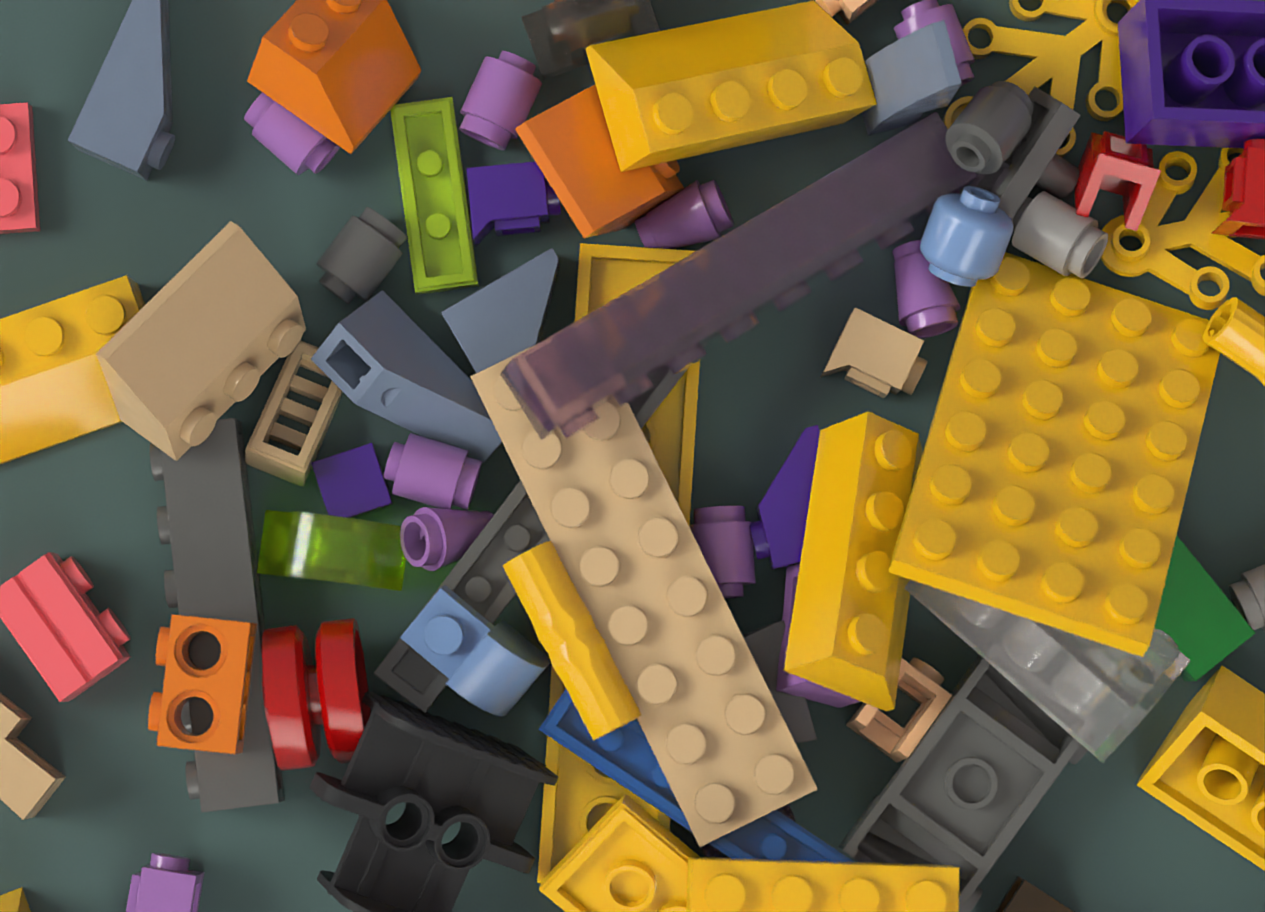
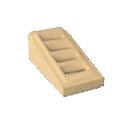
M301 340L294 351L286 358L245 449V462L251 467L278 478L304 486L312 469L311 463L316 460L343 391L333 381H331L329 388L296 375L299 366L328 377L311 360L319 348ZM289 391L322 403L319 410L317 411L288 399ZM279 415L311 427L308 435L277 423ZM269 439L299 450L300 453L297 456L269 445Z

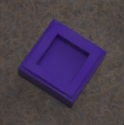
M373 443L311 463L332 524L393 504Z

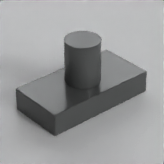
M1035 86L1028 95L1033 105L1030 129L998 171L992 174L978 173L970 186L982 188L997 195L1000 198L998 208L1002 209L1011 219L1014 218L1034 186L1058 199H1063L1071 193L1079 178V169L1056 154V152L1077 122L1080 114Z

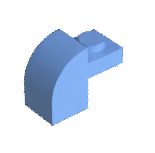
M446 585L438 590L400 637L449 678L446 685L475 706L496 716L507 715L551 662L548 656L505 620L502 619L494 626Z

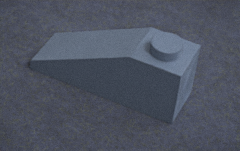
M132 0L67 140L78 151L147 181L152 168L158 170L163 168L175 142V135L169 133L173 125L169 0Z

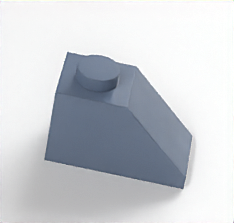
M553 248L441 312L476 373L540 343L560 268L559 259Z

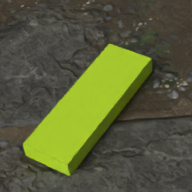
M453 97L396 104L390 112L415 293L419 295L479 286Z

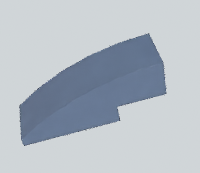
M945 20L931 23L906 35L865 61L877 103L862 112L867 134L872 135L915 124L923 112L949 105L962 83Z

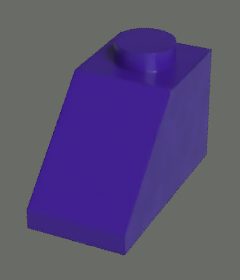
M818 425L807 427L803 430L756 508L759 520L751 522L749 526L756 559L768 558L771 570L800 563L820 435Z

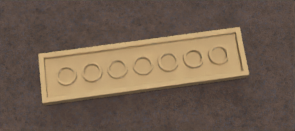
M588 320L470 376L550 541L557 551L579 596L589 610L597 630L604 639L616 667L642 714L637 720L699 847L817 790L818 788Z

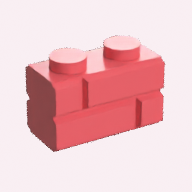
M48 552L0 586V618L59 702H69L131 657L123 646L131 638L111 609L107 608L102 613H99L87 596L86 592L92 589L94 585L77 560L70 556L63 561L57 553Z

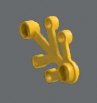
M1009 0L1011 12L1021 21H1035L1046 13L1083 20L1084 22L1064 36L999 27L989 19L975 18L964 26L963 32L974 59H983L992 53L1035 58L1008 78L1006 82L1017 85L1029 95L1034 86L1039 88L1051 79L1049 95L1072 110L1074 109L1080 57L1101 42L1098 83L1088 92L1085 103L1088 113L1093 118L1099 121H1110L1116 118L1123 110L1118 24L1108 18L1107 6L1119 3L1129 12L1139 0H1040V8L1035 11L1024 10L1018 0ZM975 28L986 30L991 38L990 45L983 49L973 47L968 40L969 31ZM1107 90L1115 95L1117 105L1114 110L1104 111L1096 105L1095 95L1098 91ZM973 96L962 97L950 105L942 123L945 136L947 130ZM1074 127L1067 135L1066 146L1058 149L1056 152L1061 157L1068 154L1076 142Z
M1222 148L1218 161V170L1186 219L1159 226L1176 195L1189 191L1194 184L1197 174V164L1189 154L1181 151H1173L1166 154L1160 161L1158 169L1161 170V173L1138 230L1125 228L1124 215L1112 219L1102 229V231L1108 234V242L1101 256L1104 265L1112 272L1125 277H1136L1150 272L1188 294L1192 303L1203 310L1216 309L1225 302L1229 291L1230 283L1227 275L1221 269L1213 266L1196 270L1168 252L1191 247L1247 279L1259 294L1265 296V280L1260 274V271L1265 268V255L1260 256L1230 239L1236 236L1211 234L1229 217V211L1222 212L1225 167L1230 163L1227 157L1233 153H1242L1244 148ZM1171 166H1180L1186 170L1188 177L1183 180L1171 179L1167 175L1166 169ZM1125 236H1134L1141 241L1142 247L1136 251H1128L1120 245L1119 240ZM1202 281L1215 282L1220 288V293L1215 296H1206L1199 291L1197 285Z

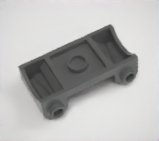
M989 640L954 687L952 690L954 692L953 696L913 752L905 759L879 796L875 795L838 846L858 862L951 865L959 867L958 912H971L983 893V889L979 887L981 881L1067 763L1070 762L1075 765L1087 753L1097 736L1092 729L1101 718L1042 677L997 640Z

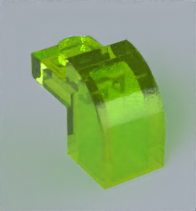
M265 510L257 573L402 591L406 558L401 548V526L314 513Z

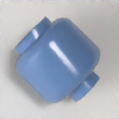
M965 186L962 194L951 193L937 198L920 244V251L926 260L930 262L928 270L932 274L947 282L965 287L975 286L978 280H985L996 275L1013 231L1012 219L1002 209L998 208L1000 198L997 195L982 188Z

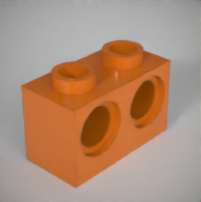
M172 614L170 627H160L156 646V665L166 666L163 692H153L148 715L149 731L158 732L156 746L227 754L243 753L257 623ZM202 632L213 634L221 646V656L218 662L207 670L196 667L189 657V645L192 639ZM193 697L203 698L210 704L213 710V723L208 731L202 735H195L189 732L181 720L183 706Z

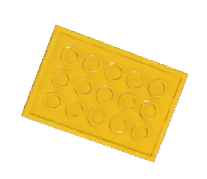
M1005 252L996 275L985 280H978L976 285L971 287L888 572L1143 657L1151 643L1220 356L1217 350L1206 344L1203 340L1204 331L1209 320L1072 274L1064 276L1048 266Z

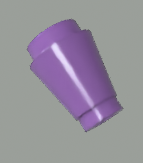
M696 180L646 213V216L635 220V225L644 247L676 249L721 239V232L734 226L727 203L715 180L702 185Z
M916 240L896 247L892 253L895 260L899 324L907 326L909 334L921 339L936 336L955 328L959 324L956 312L961 306L949 282L938 278L928 270L930 262L926 260L920 251L921 240Z
M422 507L413 516H408L402 523L400 530L402 552L406 560L415 567L422 566L428 571H435L462 558L494 515L489 511Z

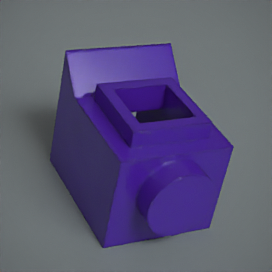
M535 161L466 168L472 233L476 247L493 228H495L497 236L541 232L540 224L550 223L549 216L561 215L560 200Z

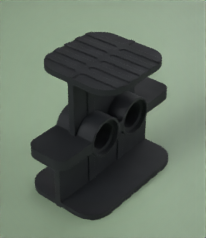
M367 691L363 696L362 702L372 709V712L343 779L340 780L316 772L309 787L323 801L359 816L335 873L325 870L319 872L317 881L327 890V893L353 912H451L469 870L483 859L529 874L535 857L513 841L539 782L555 786L559 777L549 770L544 763L537 761L521 748L511 743L502 742L494 736L484 735L478 730L472 728L470 730L462 724L449 722L443 717L433 716L428 712L424 713L419 708L414 709L408 704L398 703L389 697L379 696L374 692ZM405 802V809L401 817L397 821L385 825L386 816L390 809L398 803ZM461 822L457 836L450 842L442 844L445 831L451 825Z

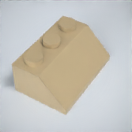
M230 221L96 354L120 420L177 461L191 446H198L209 437L216 421L235 402L243 401L254 391L260 376L279 357H286L294 351L303 333L306 331V326L296 293L238 225Z

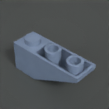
M383 290L340 321L311 358L354 404L422 437L469 450L468 457L480 460L482 464L502 444L473 381Z

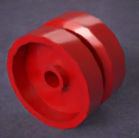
M350 618L321 623L316 634V664L312 662L307 637L297 625L264 629L262 635V692L266 720L279 769L284 771L315 766L321 751L320 725H324L329 751L339 763L350 762L371 715V709L362 702L364 694L369 691L361 635L356 619Z

